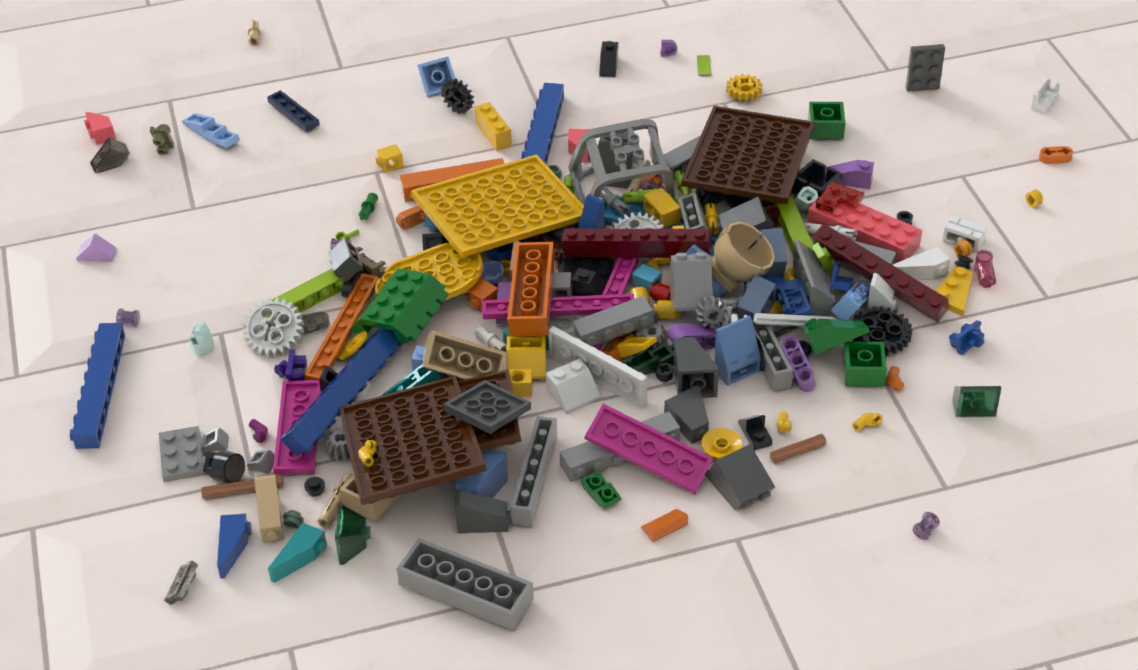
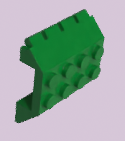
M398 268L387 279L350 328V331L358 334L363 331L369 333L372 327H378L394 331L398 342L408 344L410 341L415 342L422 333L421 330H424L449 293L444 290L445 286L431 274Z

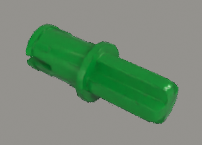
M369 193L366 200L362 202L361 210L358 214L360 220H367L375 210V204L378 201L377 194Z

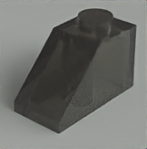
M108 137L90 164L95 173H101L120 167L128 159L130 152L125 143Z

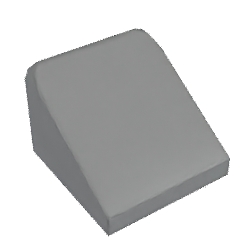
M220 427L206 433L203 438L202 450L220 451L228 449V434Z
M270 449L257 451L248 462L247 467L263 473H270L273 469L275 455Z

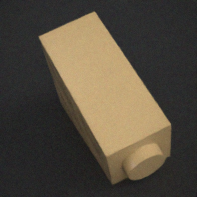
M276 475L254 477L262 542L284 540L281 499Z

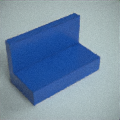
M836 261L833 266L830 288L849 291L853 284V278L839 276L841 261Z

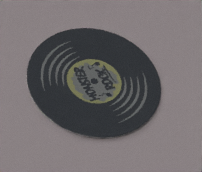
M756 336L761 356L760 370L764 372L766 369L765 353L760 339Z

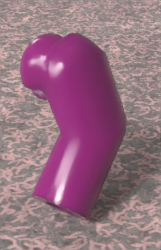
M252 419L249 422V427L255 431L253 439L261 443L267 438L268 428L256 419Z

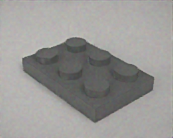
M944 44L910 47L905 87L907 91L940 89L945 54Z

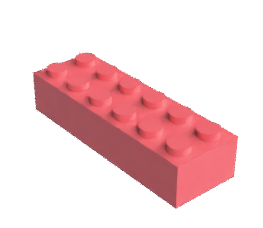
M826 190L808 208L807 222L821 225L824 223L834 227L840 225L843 228L856 229L857 236L853 235V237H856L855 241L897 252L895 263L910 258L920 247L921 229L830 190Z

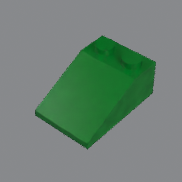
M816 318L806 321L805 325L802 326L815 355L870 332L866 324L858 320H816Z

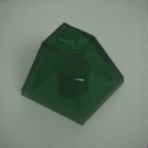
M955 386L952 399L955 416L996 417L1001 386Z
M341 504L338 505L335 543L339 565H344L367 548V539H371V526H367L364 516Z

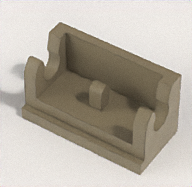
M357 247L358 253L363 250L362 247ZM364 253L359 254L363 266L360 270L363 271V274L378 276L379 279L385 274L384 270L387 267L383 266L386 262L380 261L376 263L365 256Z

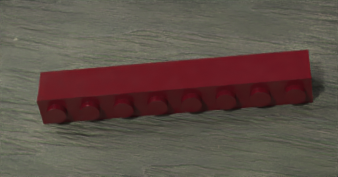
M823 223L812 237L813 243H819L822 249L825 247L832 258L841 261L843 265L869 281H872L874 273L879 274L895 291V297L937 323L949 309L948 298Z
M565 228L561 240L564 257L671 258L672 255L677 253H686L694 244L710 256L712 251L710 229Z

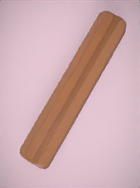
M819 434L770 452V459L773 463H777L826 445V438L823 434Z

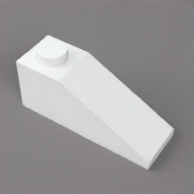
M936 246L895 263L893 266L916 280L935 279L948 273L950 258Z

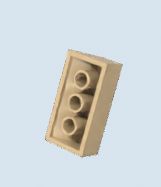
M432 330L427 336L423 351V368L449 376H456V378L464 380L503 371L507 352Z

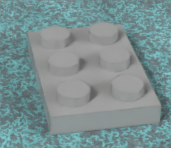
M199 426L159 433L162 478L164 482L205 475Z

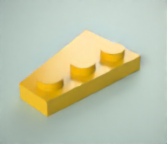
M957 265L935 291L949 299L948 310L963 316L973 272Z

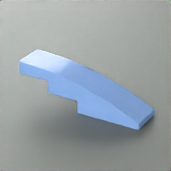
M193 113L182 120V123L193 132L217 145L228 148L240 140L238 134L228 132L225 125L217 124L214 117Z

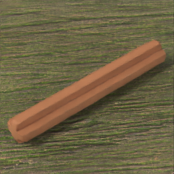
M281 475L276 476L278 488L283 487V477ZM251 479L205 486L201 488V495L203 499L254 492L256 491L255 481Z

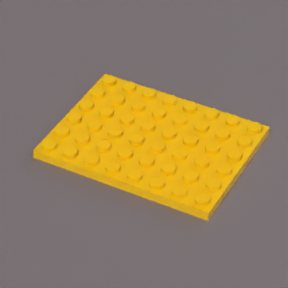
M538 155L411 190V197L462 258L580 222L584 207Z

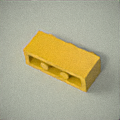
M488 102L475 106V123L495 150L512 146L511 129L491 103Z

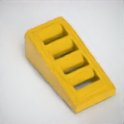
M629 337L618 344L617 348L621 358H627L646 350L658 340L657 337Z

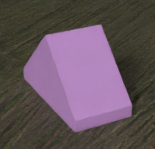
M94 233L80 246L76 259L77 261L112 262L117 249L114 245Z

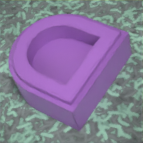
M661 40V56H672L677 52L678 48L674 40Z

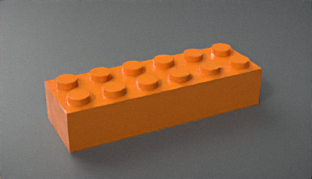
M553 242L516 243L507 317L510 336H547L549 334L555 267Z

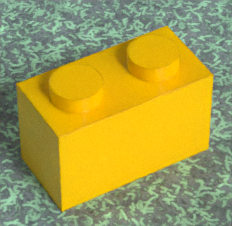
M663 188L643 195V209L650 216H655V221L659 219L660 225L663 224L664 228L681 221L682 212L680 205Z

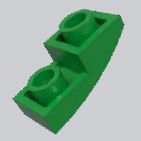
M599 470L581 479V485L603 509L621 501L622 498L611 482H606Z

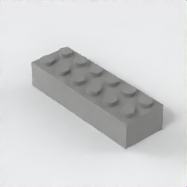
M420 538L417 539L396 568L399 585L514 631L534 600L532 582Z

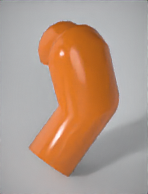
M892 366L885 380L891 388L900 391L904 387V382L898 377L899 368Z

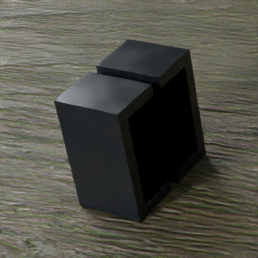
M812 159L799 170L792 194L797 196L803 187L808 186L817 191L818 198L826 190L837 193L841 190L842 173L828 167L825 182L826 165Z

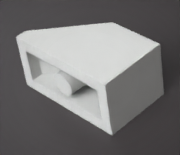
M877 273L873 274L868 309L871 311L874 306L879 310L882 306L884 310H887L889 307L891 310H895L897 299H894L895 291Z

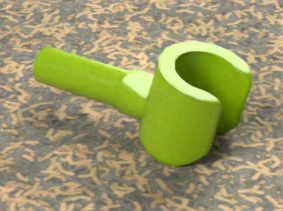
M356 229L347 234L343 231L338 232L335 235L336 240L341 241L345 238L348 241L350 237L358 234L359 230Z

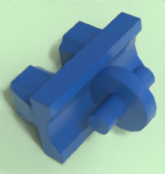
M976 320L972 324L965 323L961 327L959 334L952 333L949 336L950 345L957 348L958 354L962 355L971 347L979 348L984 344L985 335L980 329L981 321Z

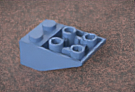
M750 316L716 329L715 364L718 366V376L727 386L760 371L761 356Z

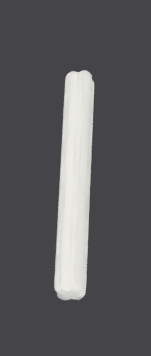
M756 313L754 314L753 322L757 325L802 327L806 321L816 318V320L835 318Z

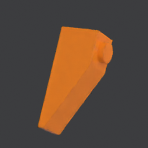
M480 278L464 295L472 308L482 312V300H497L498 288Z

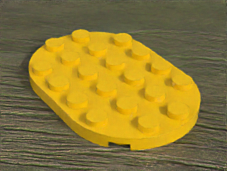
M450 243L440 244L398 260L384 270L385 274L376 282L375 294L378 293L387 279L398 268L431 274L445 286L444 290L449 293L445 300H449L460 294L467 293L477 283L483 273V260L480 253L462 258Z

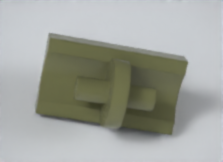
M160 124L157 128L150 127V133L153 138L152 142L157 147V153L168 154L169 148H174L170 127L166 124Z

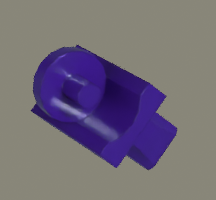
M289 350L288 361L282 360L276 363L274 367L275 373L280 378L286 376L288 381H305L304 369L297 368H307L306 355H296L295 350Z

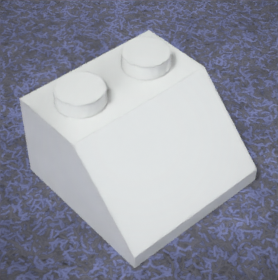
M580 358L546 373L547 391L566 414L600 399V394L592 374Z

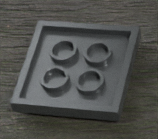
M486 380L444 403L445 412L489 434L531 410L530 401Z

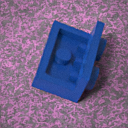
M783 285L779 286L781 293L777 295L785 315H813L803 287L785 293Z

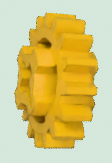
M741 74V76L735 75V78L730 77V81H727L726 92H728V96H733V99L737 98L739 101L745 99L748 102V99L754 100V97L759 98V94H762V83L760 79H756V76L751 77L750 74H747V76H744V74Z

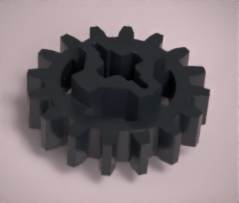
M451 78L442 85L443 87L440 90L443 92L441 96L445 98L443 102H447V107L451 106L453 112L457 110L458 114L461 112L464 114L473 107L474 101L472 99L474 96L470 94L472 90H468V85H463L462 80L458 82L457 78L454 80Z

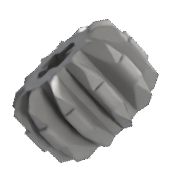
M711 295L710 300L704 297V303L698 302L699 308L695 309L697 321L701 322L703 327L708 325L712 329L714 324L720 327L719 322H726L724 316L728 315L726 303H722L720 297L715 300L713 295Z
M658 323L638 329L636 332V337H657L658 341L649 347L651 350L665 342L668 344L667 330L662 325L658 326Z
M337 428L335 432L330 431L329 436H325L324 440L326 454H328L330 459L335 458L337 462L340 459L346 461L350 454L344 429L339 430Z

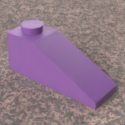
M854 160L828 166L842 173L841 185L863 189L871 188L875 162ZM826 167L825 182H826V174H827V168H828V167Z

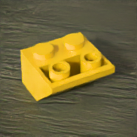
M507 336V370L532 369V380L546 379V336Z

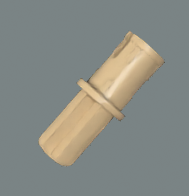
M251 20L248 29L249 44L253 46L259 43L260 29L257 20Z

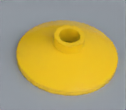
M363 331L353 337L343 347L338 358L344 360L355 355L365 344L368 333Z
M716 428L708 431L703 436L701 446L708 456L720 459L741 449L742 440L733 430Z

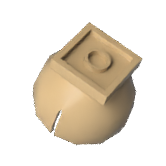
M740 221L731 223L722 230L714 244V256L710 258L712 275L728 292H731L741 282L752 280L755 275L759 277L765 275L772 267L775 259L773 248L765 236L749 249L762 233L752 225Z

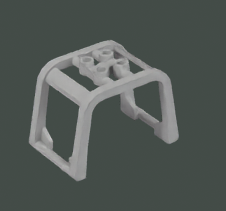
M640 119L598 127L585 132L580 137L568 168L577 198L583 205L586 199L580 182H582L583 178L581 163L586 148L597 179L589 194L599 198L602 189L608 184L660 174L663 182L661 183V188L666 193H669L672 198H675L672 170L666 164L659 142L658 128L653 120ZM636 130H648L650 136V156L653 165H644V151L640 149L639 135L634 133ZM627 132V145L622 147V139L617 137L616 134ZM610 137V149L614 152L615 165L620 168L619 172L606 174L595 138ZM632 155V160L634 163H637L638 168L627 170V157Z

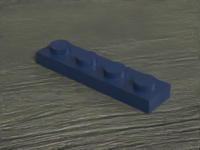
M279 90L267 96L268 103L305 132L320 125L319 119L283 91Z

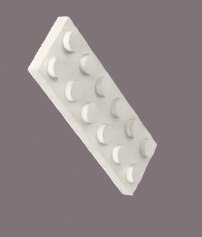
M554 326L548 330L551 359L565 365L580 358L590 370L596 384L640 408L647 404V376L630 368L628 365L617 361L610 355H606Z

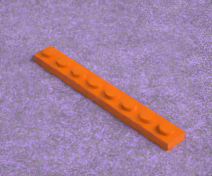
M361 274L304 374L305 380H319L326 365L332 369L352 333L350 328L365 310L375 292V285L379 279L378 276Z

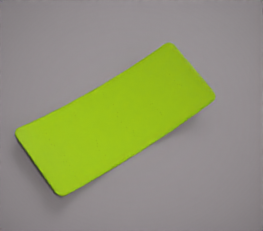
M697 55L698 75H711L710 55Z

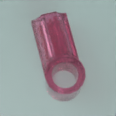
M988 250L978 251L974 263V270L977 272L979 285H982L983 288H990L996 283L992 263L993 254Z

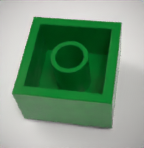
M809 102L808 121L815 122L810 139H844L846 122L843 102Z
M848 341L844 343L843 369L845 386H885L887 368L884 342Z

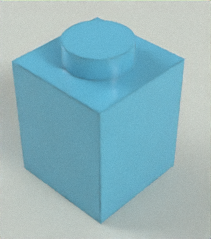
M642 264L632 274L633 288L644 287L649 295V290L654 283H662V272Z

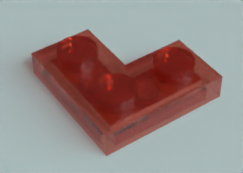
M831 182L816 202V208L833 213L840 203L857 208L864 199L865 193Z

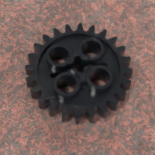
M873 306L871 311L865 308V313L859 311L858 315H854V318L851 320L863 321L870 332L853 339V341L884 342L885 354L889 356V352L897 354V349L903 351V347H908V342H911L912 324L908 323V318L903 319L904 314L897 315L898 310L891 312L890 307L884 310L881 306L877 310Z

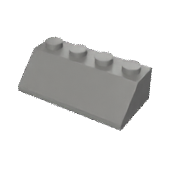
M794 240L793 269L796 272L795 278L802 280L804 292L812 313H814L812 316L832 314L831 309L832 306H835V297L830 293V284L826 282V273L822 271L821 261L817 259L816 253L799 240Z

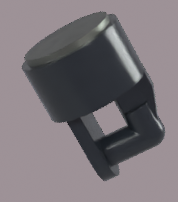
M226 450L219 451L218 453L203 451V456H205V474H208L214 480L226 483L238 482L245 472V460L241 454Z

